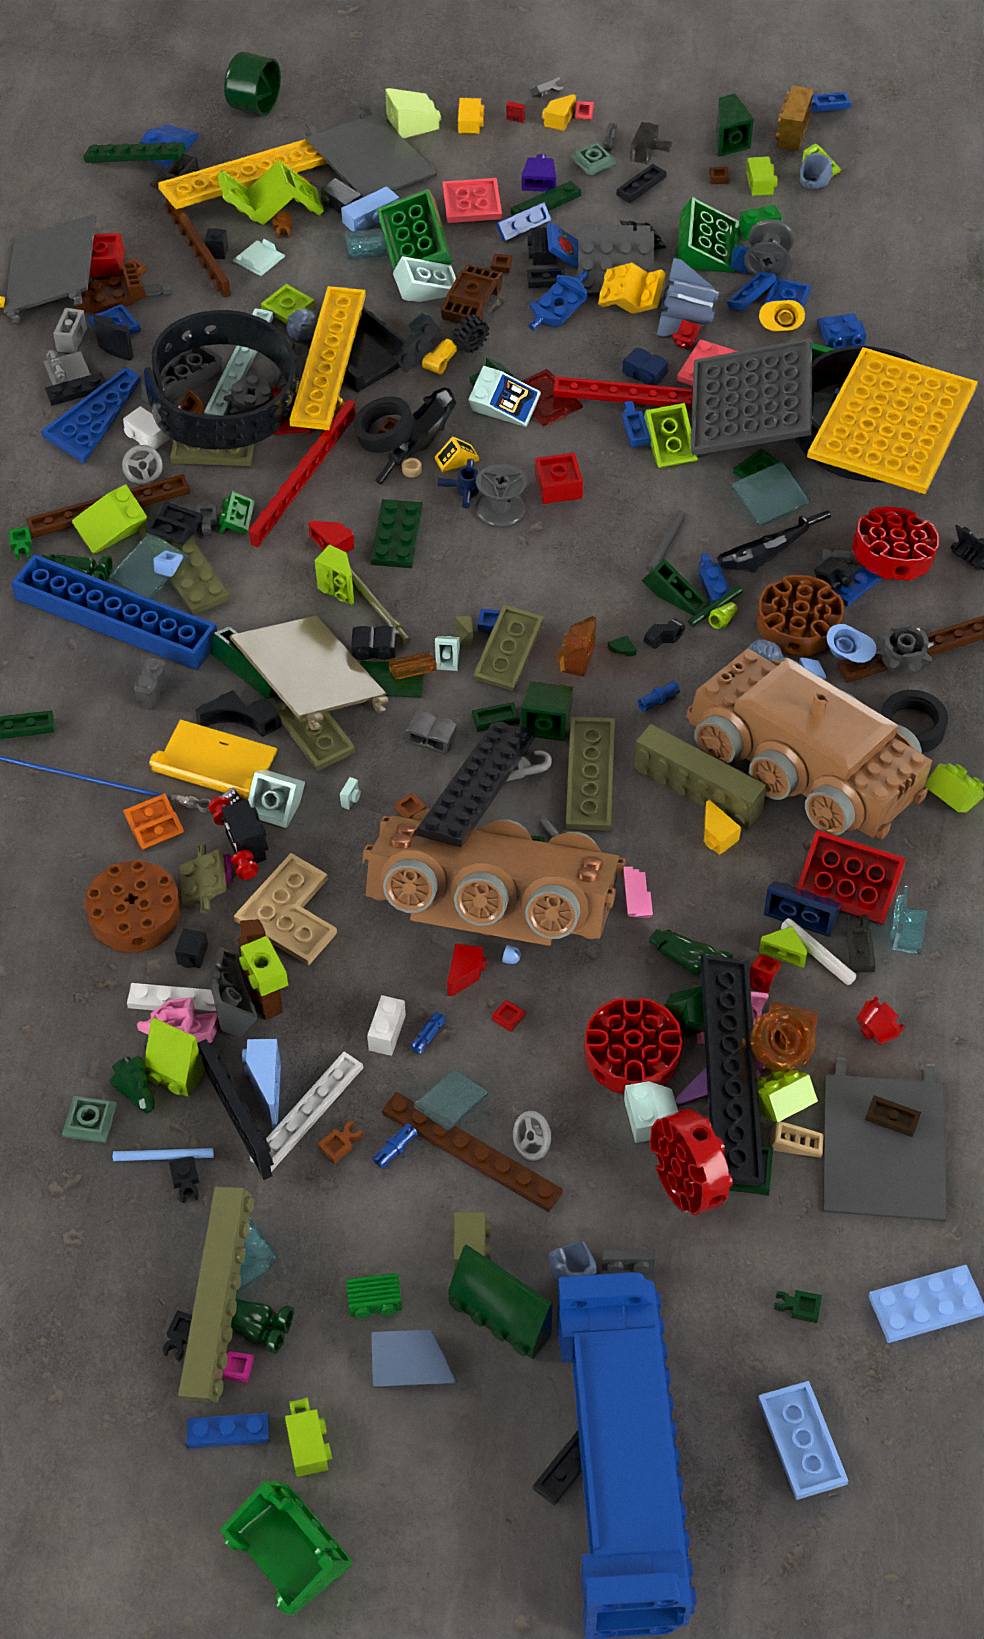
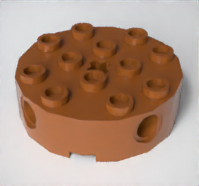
M809 575L783 577L782 581L769 584L762 592L758 603L757 629L764 640L775 642L779 645L782 653L807 657L823 652L829 648L827 643L828 630L832 626L842 623L844 617L843 600L839 594L837 595L831 589V585L824 580Z
M135 860L113 864L97 875L86 891L84 908L94 937L101 943L103 942L105 945L111 946L113 950L122 953L144 952L159 946L167 940L166 937L173 929H176L180 922L181 903L178 897V889L172 876L160 866L146 861Z

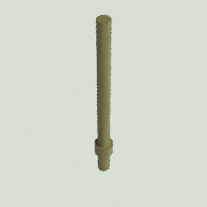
M350 567L353 584L386 624L395 627L396 636L403 644L409 643L410 638L403 631V626L398 620L392 618Z

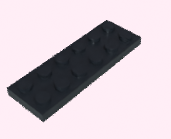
M207 1039L198 1042L204 1070L263 1181L272 1177L270 1166H273L274 1163L269 1154L271 1152L270 1146L265 1137L261 1139L259 1135L260 1128L256 1120L250 1119L249 1107L245 1100H240V1092L236 1083L230 1082L229 1078L231 1076L225 1064L221 1065L219 1061L221 1057L216 1046L211 1047Z

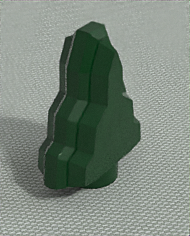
M139 1056L133 1059L130 1057L122 1058L112 1066L115 1074L109 1080L110 1084L117 1091H120L122 1095H125L126 1098L131 1099L133 1104L146 1114L151 1113L155 1109V1100L148 1087V1076L144 1070L145 1063L143 1059Z

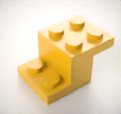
M633 263L607 269L599 294L598 305L607 307L616 304L631 314L658 308L666 272L660 269L648 273Z

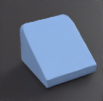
M165 550L153 559L154 572L169 577L173 576L183 559V555Z
M799 658V664L803 668L822 679H826V675L818 660Z

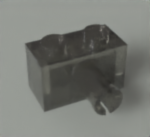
M641 122L631 143L630 161L648 165L654 150L670 153L672 141L658 139L659 125Z

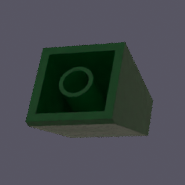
M736 94L719 98L716 125L718 157L751 148L754 118Z
M530 681L522 704V727L535 731V738L565 741L573 702V687Z

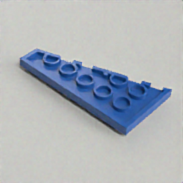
M125 367L41 431L42 437L84 464L141 382L140 375Z

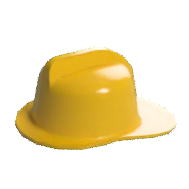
M793 300L771 301L762 306L759 311V319L761 324L770 331H789L797 329L802 325L805 319V312L800 303Z

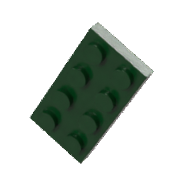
M382 499L372 549L371 565L401 568L413 567L423 502Z

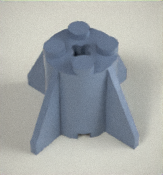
M673 258L670 276L667 281L671 284L669 288L665 287L664 294L660 298V302H662L661 309H664V311L660 313L661 316L656 335L663 337L673 333L676 334L682 320L695 323L701 327L712 322L714 317L712 306L717 302L719 292L715 291L712 285L684 261Z

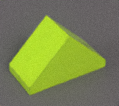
M793 926L770 933L761 938L760 954L804 968L807 950Z

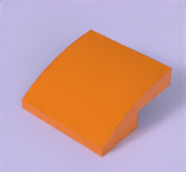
M166 793L123 810L126 820L142 850L184 833Z

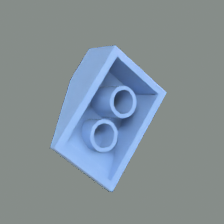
M247 1039V1049L242 1050L245 1076H249L250 1085L272 1128L275 1129L278 1125L281 1073L277 1039Z

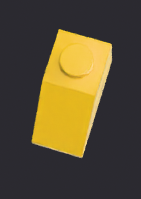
M572 94L550 101L547 108H544L542 112L544 127L564 131L575 112L576 95Z
M709 799L706 801L704 842L709 849L714 850L720 855L739 841L741 827Z

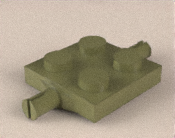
M199 844L196 846L197 857L180 865L182 904L189 907L196 903H201V913L208 914L211 912L210 900L226 891L224 853L217 849L206 854V845Z

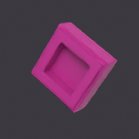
M228 1350L227 1367L223 1369L222 1379L248 1383L254 1355Z

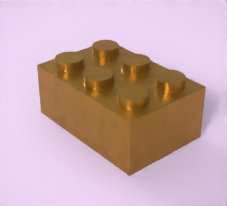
M793 85L791 91L787 92L777 125H780V129L777 130L776 140H779L778 148L799 151L810 120L814 89Z

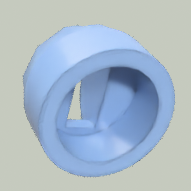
M507 944L502 962L506 964L518 963L521 957L520 950L515 946Z

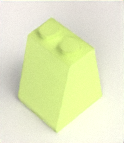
M391 88L386 89L387 119L402 138L439 129V121H441L440 112L436 111L433 101L428 98L427 94Z

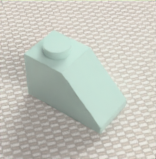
M437 636L435 638L436 670L458 671L459 637Z

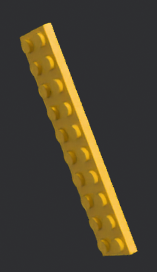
M304 139L165 180L158 184L159 190L175 209H179L222 196V189L219 186L217 177L221 170L246 188H249L278 160L296 173L328 163Z
M327 287L290 416V426L330 430L364 305L366 290Z

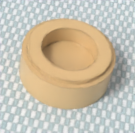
M408 458L402 462V473L405 476L412 478L421 474L422 463L418 459Z

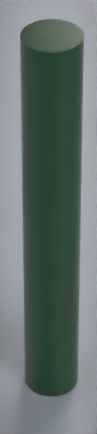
M740 586L735 587L688 620L689 625L694 627L710 616L712 610L727 604L743 593Z

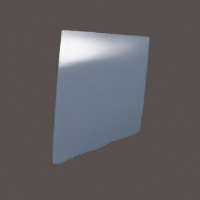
M433 1330L372 1332L373 1387L457 1383V1378L452 1374L446 1362L447 1358L443 1350L439 1348L438 1340Z

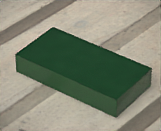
M514 702L472 710V718L477 732L488 730L493 722H505L507 725L520 723Z

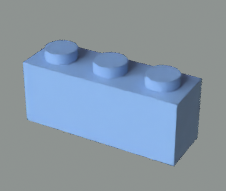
M386 186L342 207V223L356 234L380 222L377 208L396 202L400 198Z

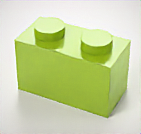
M769 156L747 158L746 174L752 196L774 195V187H777L778 180L777 175L774 176V164H771Z

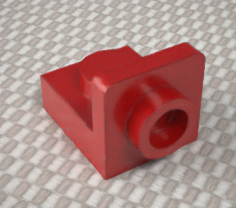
M682 320L677 333L672 335L675 345L682 349H686V347L692 349L701 326Z
M760 954L750 968V988L768 993L773 979L780 971L782 962Z

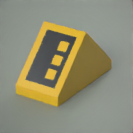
M453 436L435 456V461L442 472L465 466L468 459H473L475 462L479 461V456L471 444Z

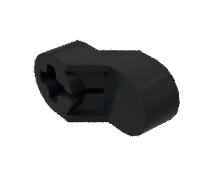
M675 618L667 624H654L646 632L643 641L654 649L658 648L662 643H675L683 635L685 625Z

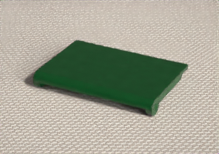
M361 661V666L386 692V696L422 697L425 664Z

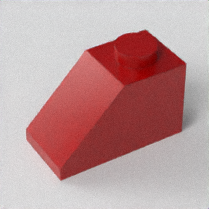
M308 522L310 537L323 550L329 544L346 553L354 549V534L342 523Z
M455 943L447 981V996H454L480 980L481 971H486L487 957H484L483 947Z

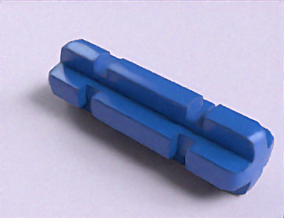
M435 1012L432 1015L431 1021H428L418 1033V1038L416 1037L412 1041L411 1049L418 1054L423 1052L426 1048L425 1045H428L439 1031L438 1028L444 1025L446 1020L443 1014Z

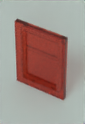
M548 369L521 381L541 392L532 415L543 426L583 408V405L576 398L553 396L555 376Z

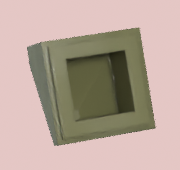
M457 616L455 618L456 637L460 639V647L472 646V617Z

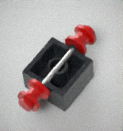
M215 797L209 803L208 809L210 813L214 814V823L225 826L226 836L234 852L231 863L234 867H237L236 875L240 879H251L259 870L257 863L267 860L265 851L269 850L265 839L267 837L263 824H259L257 821L259 820L258 812L255 806H250L248 799L231 804L227 797Z

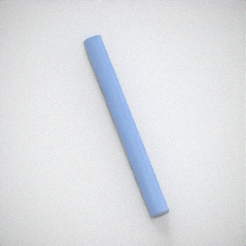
M214 1148L113 1151V1161L185 1159L193 1156L194 1159L214 1158Z

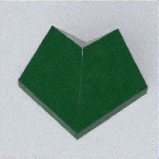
M702 986L671 993L664 1006L679 1022L681 1037L704 1032Z

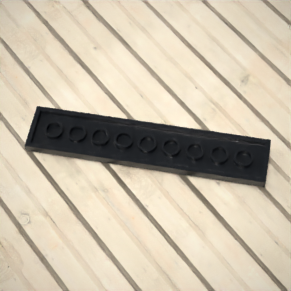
M493 722L417 827V836L462 847L533 742L535 731L528 730L525 727L507 725L505 722Z
M703 954L700 958L709 1121L716 1137H720L724 1143L725 1150L723 1153L733 1184L761 1187L764 1183L749 961Z

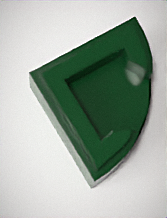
M627 635L608 642V648L613 653L626 654L625 656L636 655L637 650Z

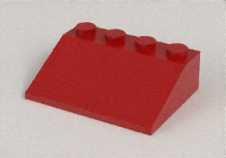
M816 830L797 888L811 891L826 898H832L835 901L841 902L840 911L884 925L906 864V858Z

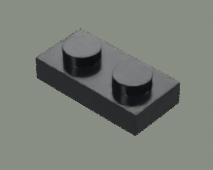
M565 269L527 270L528 288L552 287L557 282V275L565 276Z

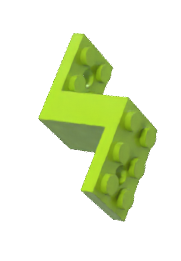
M280 160L249 188H246L223 170L217 174L223 199L227 203L235 205L241 213H246L252 221L258 222L261 225L266 224L293 198L296 202L303 203L310 212H315L318 215L324 212L316 187Z

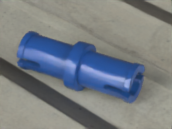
M671 681L661 688L657 687L652 690V693L637 700V703H640L638 706L645 712L657 704L662 705L666 702V699L679 694L680 689L678 688L680 687L675 681Z
M406 1123L372 1157L376 1165L380 1163L379 1168L384 1169L397 1154L401 1155L404 1152L403 1148L418 1135L414 1127L412 1130L410 1129L412 1125Z

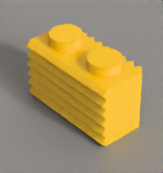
M460 98L458 133L479 134L480 127L484 126V105H481V98Z

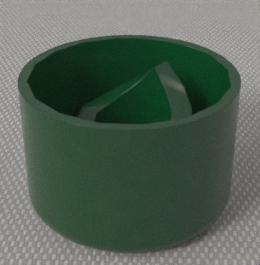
M248 52L237 53L229 63L224 81V94L229 106L262 116L268 115L274 108L280 91L281 70L279 63L276 59Z

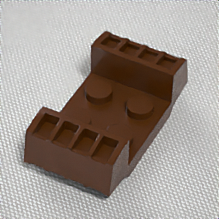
M135 262L121 263L124 275L88 283V290L81 292L83 302L80 305L74 306L75 309L84 310V313L91 312L96 314L123 304L124 307L130 306L134 301L146 298L145 288Z
M467 264L460 271L447 293L446 300L441 308L442 319L461 324L462 318L466 319L467 315L471 316V314H474L483 320V308L491 294L497 296L502 287L503 272H496Z
M259 919L240 921L241 936L238 939L240 957L242 956L241 946L266 936L265 929ZM244 971L253 1004L259 1007L264 1020L281 1014L282 1000L280 989L261 997L258 989H253L248 978L250 975L249 971Z

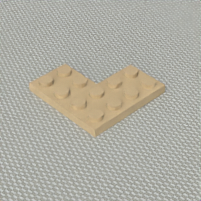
M290 853L234 915V921L240 924L242 920L259 919L265 929L266 936H268L273 945L309 966L337 934L336 927L303 908L328 880V874Z

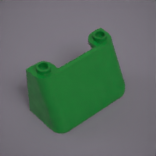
M264 1481L220 1529L225 1536L224 1541L227 1546L234 1551L237 1549L247 1551L278 1591L275 1593L277 1601L275 1604L284 1614H296L352 1565V1560L300 1496L283 1482Z

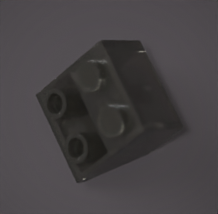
M183 154L180 160H171L152 180L150 187L159 189V182L199 171L198 159Z

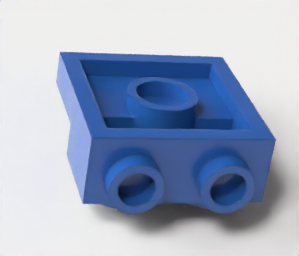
M855 313L818 318L817 325L826 347L837 349L865 344L866 331L862 321L857 320Z

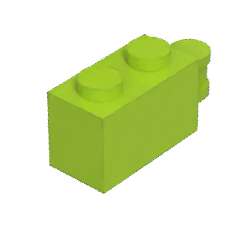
M308 1397L289 1401L292 1415L285 1416L296 1477L329 1470L327 1460H331L332 1455L329 1443H323L322 1435L327 1434L324 1417H318L317 1409L310 1410ZM305 1409H306V1412H301V1413H297V1414L295 1413L296 1411H301V1410H305Z

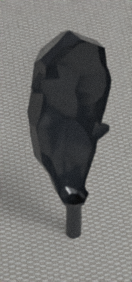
M443 387L434 391L430 396L423 398L424 404L413 413L415 419L413 434L403 445L394 449L393 453H389V462L375 479L378 484L382 485L395 466L402 464L411 455L427 449L438 432L445 429V423L456 405L454 394L450 388Z
M827 510L807 519L799 516V524L797 526L763 536L760 539L737 546L720 554L717 557L719 565L725 569H749L752 573L757 572L758 567L771 561L777 554L807 532L809 526L831 518V513Z

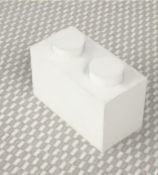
M141 406L123 418L125 434L129 438L138 441L140 445H148L156 450L170 440V437L157 426L153 415Z
M381 995L367 1035L369 1051L392 1056L406 1016L404 1000Z

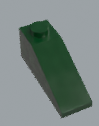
M662 559L641 580L656 596L693 616L702 611L709 603L666 559Z

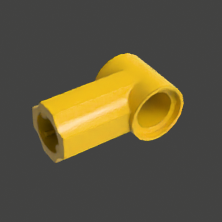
M450 339L442 340L433 352H429L423 358L422 367L439 375L443 374L447 367V362L457 351V346Z

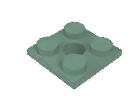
M598 143L576 151L575 154L571 155V159L589 176H593L601 170L609 169L616 164V160Z
M73 1096L62 1137L106 1143L117 1102ZM88 1114L95 1115V1118L91 1121L83 1120Z

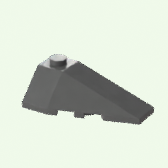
M219 947L211 989L221 1030L226 1034H232L241 1038L258 1018L246 976L239 961V954Z

